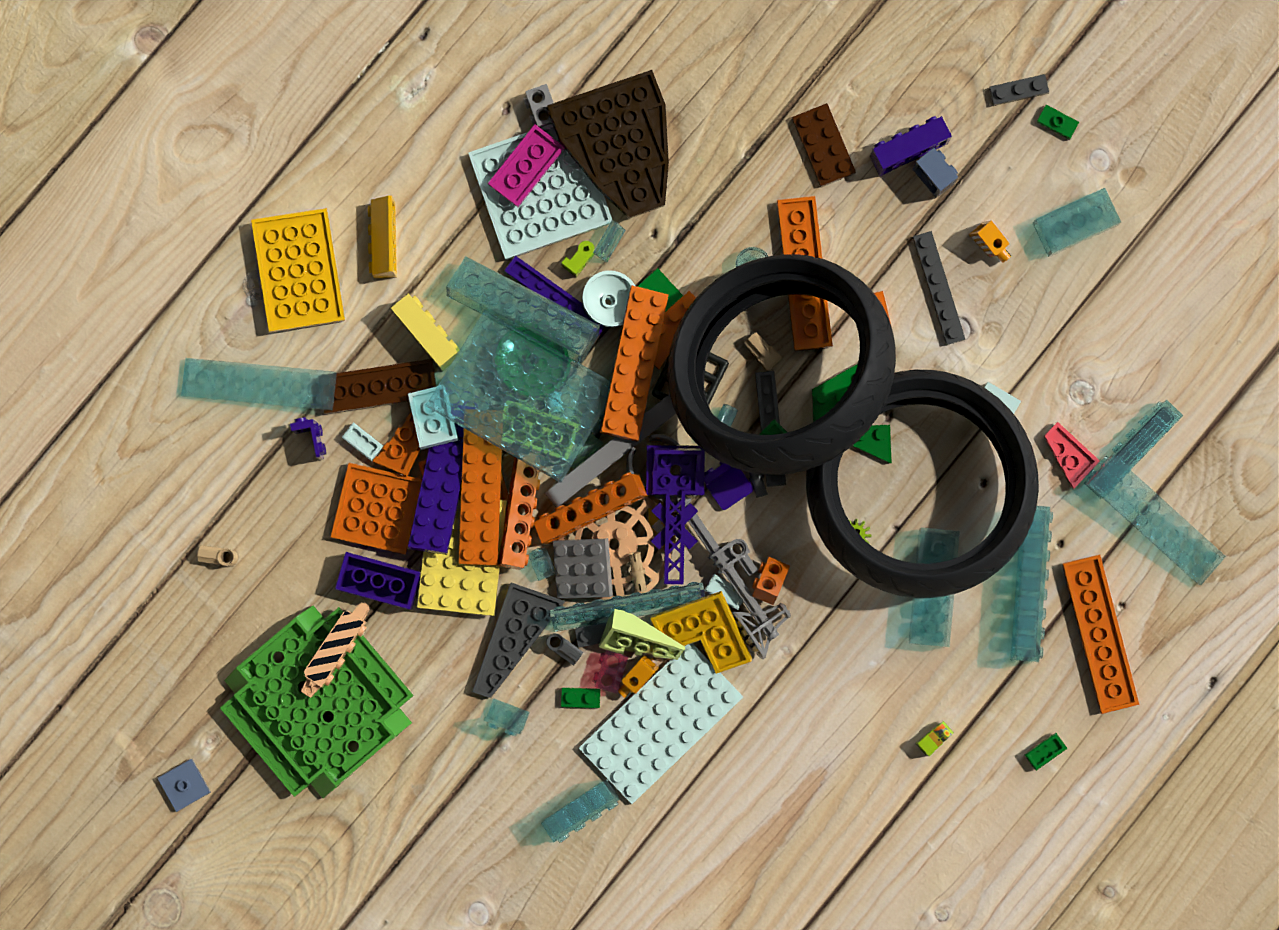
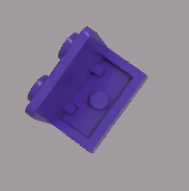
M306 417L294 419L295 423H290L291 431L295 434L311 431L316 458L323 460L327 452L325 443H322L320 436H323L321 424L319 425L314 419L308 420Z
M719 462L720 467L715 470L712 467L705 472L704 484L720 508L727 510L752 493L754 488L742 470Z

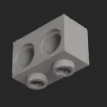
M547 84L525 91L526 97L523 99L526 108H531L533 115H530L533 126L536 124L541 128L552 124L550 116L544 121L539 119L540 114H549L546 107L553 103ZM539 95L543 97V100L540 103H535L533 98Z

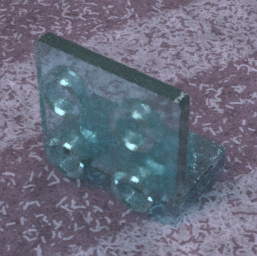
M493 699L484 721L487 722L486 726L494 729L502 727L506 729L505 733L517 736V733L522 734L530 712Z

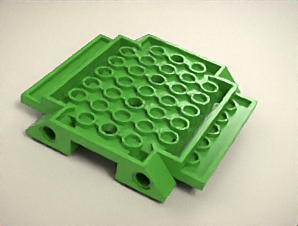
M314 605L295 617L237 666L224 680L235 694L220 709L294 797L311 784L324 799L375 753L384 748L412 724L400 707L414 695L364 635L356 638L354 641L356 646L351 653H346L343 658L345 660L343 666L339 670L336 668L332 674L334 679L329 686L321 687L312 698L300 692L298 688L300 682L307 679L304 670L342 615L343 611L340 607L324 618ZM276 652H282L284 655V660L281 663L274 661V654ZM326 711H331L334 714L333 721L326 722L323 715ZM351 741H356L359 744V749L356 752H351L348 748V744Z

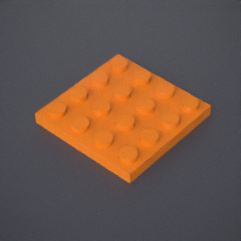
M348 463L331 538L406 555L422 479Z

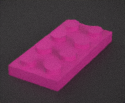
M534 124L488 182V185L519 208L565 148Z

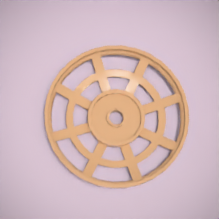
M622 487L620 493H625V488ZM606 495V504H607L609 498H608V496ZM649 497L641 499L644 502L637 510L629 506L620 509L632 514L626 523L615 521L614 512L607 516L608 522L599 527L594 522L586 526L594 533L592 539L608 538L609 543L612 539H617L620 543L616 550H612L609 546L610 566L613 568L614 576L612 585H615L616 596L593 598L607 602L634 600L651 591L664 577V561L658 573L648 567L655 545L650 540L655 536L643 514L649 507L653 509L657 505ZM574 511L571 513V518L576 516ZM638 520L644 526L648 537L637 538L632 527ZM585 527L577 530L575 539H581ZM648 544L647 556L644 562H642V566L645 568L646 573L644 574L651 578L652 581L646 585V591L641 592L640 590V592L624 595L623 584L632 581L633 576L629 575L622 578L620 567L630 562L628 554L634 552L635 555L638 545ZM673 550L669 553L670 559H672Z

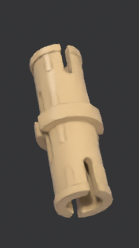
M634 552L628 554L631 564L630 575L633 576L635 592L647 590L644 577L646 572L642 566L641 552H636L635 555Z

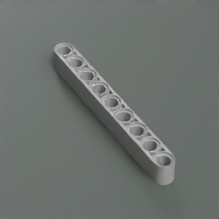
M670 394L644 414L637 442L620 437L613 438L545 492L556 508L674 416L676 412L672 405Z

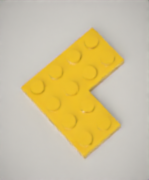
M722 591L657 613L650 618L657 630L683 646L701 640L716 674L752 661V657Z

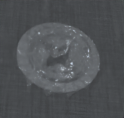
M259 270L247 273L243 279L245 294L254 300L264 299L261 289H253L255 284L252 279L258 282L261 280Z

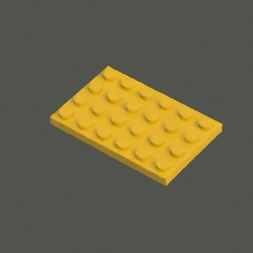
M327 208L252 219L251 223L269 333L345 321Z

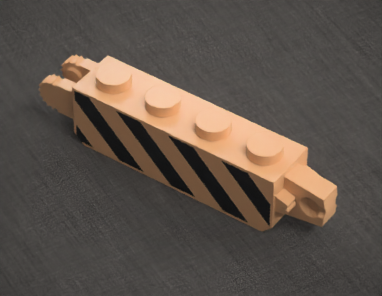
M359 603L353 613L350 611L342 613L304 670L307 679L301 692L312 698L321 687L329 686L333 681L334 676L332 674L336 668L339 670L345 662L344 656L347 652H352L356 646L354 641L358 636L362 637L367 629L365 626L367 622L364 619L369 612V605Z

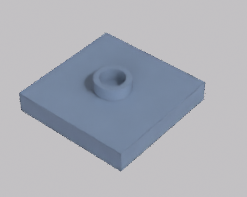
M193 759L186 761L158 778L176 812L211 793Z

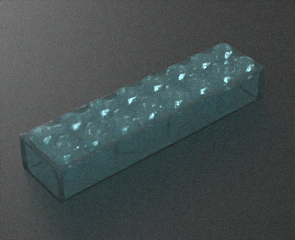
M466 256L446 286L447 297L579 365L582 364L599 336L600 325Z
M1037 506L1030 530L1018 549L1010 661L1034 663L1039 662V659L1043 658V647H1040L1041 639H1044L1045 628H1042V620L1046 618V608H1043V602L1047 600V589L1044 588L1045 581H1048L1049 578L1046 562L1050 560V550H1047V547L1052 537V532L1049 531V523H1052L1053 512H1050V507Z

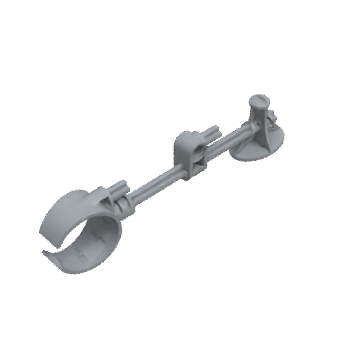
M655 434L649 437L650 442L661 441L668 445H680L677 441L665 435ZM634 447L631 449L626 462L627 473L631 472V474H634L632 467L633 456L636 452ZM652 495L665 503V495ZM670 495V500L674 504L681 499V495ZM686 495L685 506L688 505L692 500L691 498H687ZM695 514L688 522L709 551L708 558L715 562L713 565H717L719 568L718 573H723L750 611V613L732 612V615L742 637L745 638V643L750 645L751 651L755 652L763 660L766 658L770 641L779 635L777 629L791 617L790 611L787 610L786 605L783 603H779L777 606L766 611L762 610L734 569V563L739 561L748 576L758 570L748 556L750 550L747 543L742 539H735L724 547L718 546L699 516ZM737 544L741 547V554L733 552V545ZM777 608L781 610L772 618L766 616L767 613ZM784 614L785 618L774 627L772 621ZM743 616L754 617L759 625L756 626ZM743 620L751 626H753L755 629L750 631L746 624L743 622ZM760 629L763 630L766 636L768 637L765 648L763 645ZM758 632L761 646L753 635Z

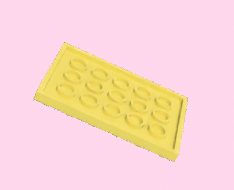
M459 496L447 555L423 552L417 608L495 616L500 566L459 564L461 496ZM500 500L498 558L507 508V501Z

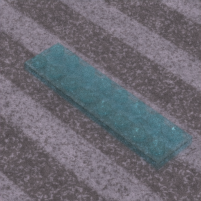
M185 358L181 396L333 411L337 372Z
M1111 455L1087 483L1088 486L1198 585H1202L1226 557L1115 455Z
M691 582L686 586L679 587L675 585L664 590L653 589L642 594L636 592L625 597L615 596L609 600L597 599L587 604L576 603L570 607L559 606L554 608V610H550V616L554 632L606 623L614 609L623 610L636 617L651 615L705 597L703 582Z

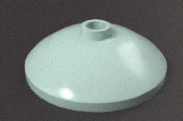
M603 271L595 274L586 283L582 294V303L587 315L594 322L605 327L623 325L630 287L632 285L635 286L633 281L617 271ZM605 300H610L611 305H607Z

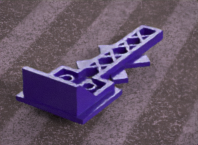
M647 445L646 494L665 495V507L659 502L651 510L665 524V527L650 540L658 549L664 545V584H684V545L690 550L698 542L685 528V524L698 512L691 503L685 506V495H704L705 451L700 446ZM673 465H679V474L672 475L670 468ZM670 495H681V499L674 504L670 500ZM676 510L678 514L674 517L671 513ZM674 535L678 538L675 543L671 540ZM675 548L680 553V556L673 562L669 558V553ZM675 567L679 571V579H668V573Z

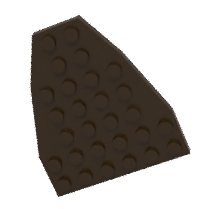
M652 70L547 105L546 108L559 142L595 187L624 215L630 219L665 206L669 167L666 104Z

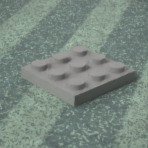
M608 538L553 541L557 598L613 596Z

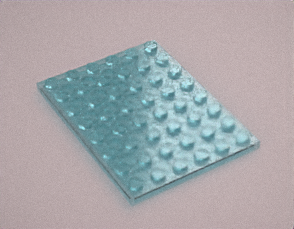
M484 310L426 407L562 483L605 410L611 381Z

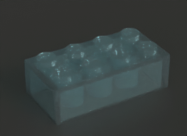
M1103 188L1035 219L1033 226L1048 257L1118 226L1121 220L1106 189Z
M606 779L544 819L541 824L553 843L557 840L561 843L570 836L568 833L572 830L578 832L586 826L585 822L589 819L593 822L601 817V811L607 808L610 811L616 807L620 797L609 780Z

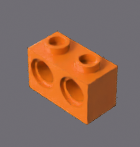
M768 557L767 562H762L759 568L760 578L756 577L752 588L755 590L752 596L774 605L790 565Z

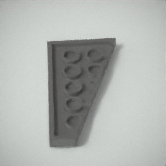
M511 582L472 692L492 698L566 601Z

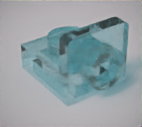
M537 548L528 554L538 581L555 575V569L546 548Z

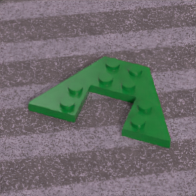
M857 365L812 389L813 422L825 415L842 398L852 382ZM872 425L852 445L887 463H892L890 425Z

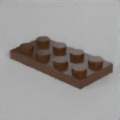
M828 103L792 117L820 187L856 174Z

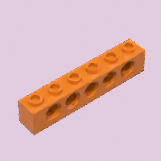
M524 451L515 453L497 566L521 570L524 566H527L529 555L526 554L527 547H530L532 539L529 533L530 528H533L534 525L532 514L533 509H536L537 506L535 494L540 487L538 475L543 468V461H541V455ZM524 469H528L531 472L530 478L524 475ZM521 487L527 489V497L521 494ZM518 506H522L525 509L524 515L518 513ZM515 525L521 526V534L515 532ZM512 544L519 546L518 553L513 552Z
M631 472L626 473L620 477L621 480L610 481L604 484V488L600 490L594 489L587 493L588 496L584 498L578 497L571 501L572 504L568 506L562 505L555 508V512L552 514L545 513L539 516V520L534 522V526L541 543L550 544L647 497L648 495L640 476L631 474ZM622 487L625 488V494L623 496H621L620 489ZM605 495H607L609 498L607 504L604 503ZM589 503H591L592 510L590 512H588L587 506ZM573 511L576 514L574 520L571 519V513ZM556 519L559 520L558 528L555 527Z

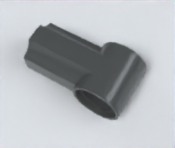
M558 633L550 634L547 638V646L573 666L583 654V651ZM554 636L559 637L561 640L558 647L550 645V639Z

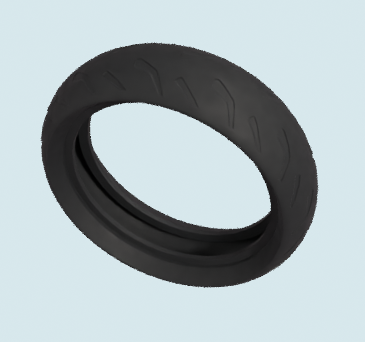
M799 254L767 256L749 261L726 272L707 286L696 297L681 319L674 334L668 358L667 376L672 405L680 423L693 441L706 453L733 468L762 475H782L820 466L836 458L854 445L870 429L885 406L894 380L896 364L893 330L883 305L873 291L861 279L838 264L825 259ZM783 295L814 296L827 300L844 310L856 323L860 341L859 360L855 375L847 391L825 415L813 423L792 432L776 435H756L736 430L712 414L707 403L704 388V373L707 359L720 333L740 313L761 301Z
M919 369L899 371L894 373L890 394L880 414L908 405L942 407L970 420L993 444L1001 460L1005 476L1004 506L995 528L974 549L962 556L944 562L918 564L901 561L885 555L872 547L857 533L844 512L838 490V468L843 453L820 466L806 470L807 502L811 518L824 545L833 557L856 578L874 588L898 596L911 598L944 597L960 593L989 579L1005 566L1018 551L1030 530L1037 508L1039 493L1037 462L1027 433L1017 417L997 396L986 388L962 376L943 371Z

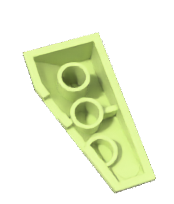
M614 609L608 618L599 644V648L615 653L624 654V651L635 652V655L642 656V653H650L654 657L676 660L679 659L685 650V646L640 618Z

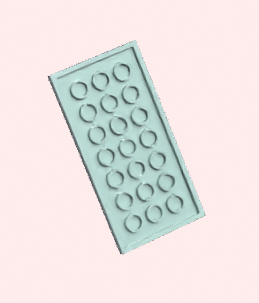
M691 643L685 646V650L678 660L671 659L587 739L579 749L622 795L633 804L725 716L743 696L721 673H715L711 662Z

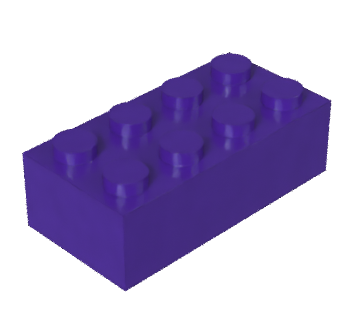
M931 117L922 126H919V124L914 125L908 129L909 132L903 135L900 132L892 136V140L886 143L881 141L875 144L870 158L879 177L924 156L933 148L937 150L948 145L952 135L943 117Z
M346 552L335 589L412 610L420 583L421 572Z

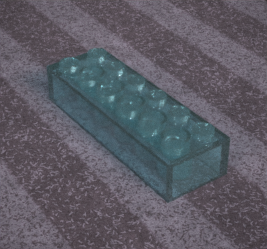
M921 527L918 534L916 563H939L957 558L960 531ZM954 594L935 598H913L909 644L950 647Z

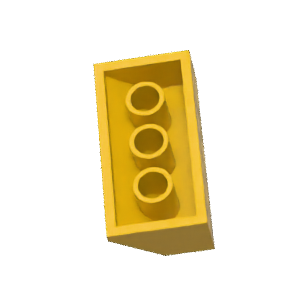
M392 195L372 199L371 205H368V217H371V224H368V235H371L372 242L368 243V253L372 254V262H369L368 266L369 273H372L374 278H397L396 205Z

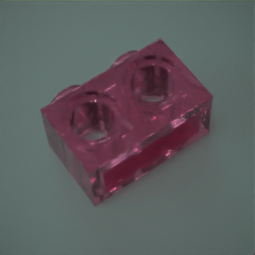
M609 650L601 653L598 664H601L599 672H595L592 681L596 683L595 687L617 694L628 656ZM611 656L618 659V665L614 668L609 667L607 664V660ZM604 675L612 677L613 682L610 686L602 684L601 679Z

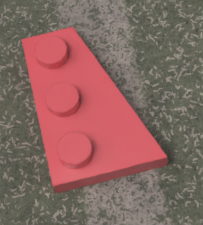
M1059 422L1044 435L1072 489H1075L1100 460Z

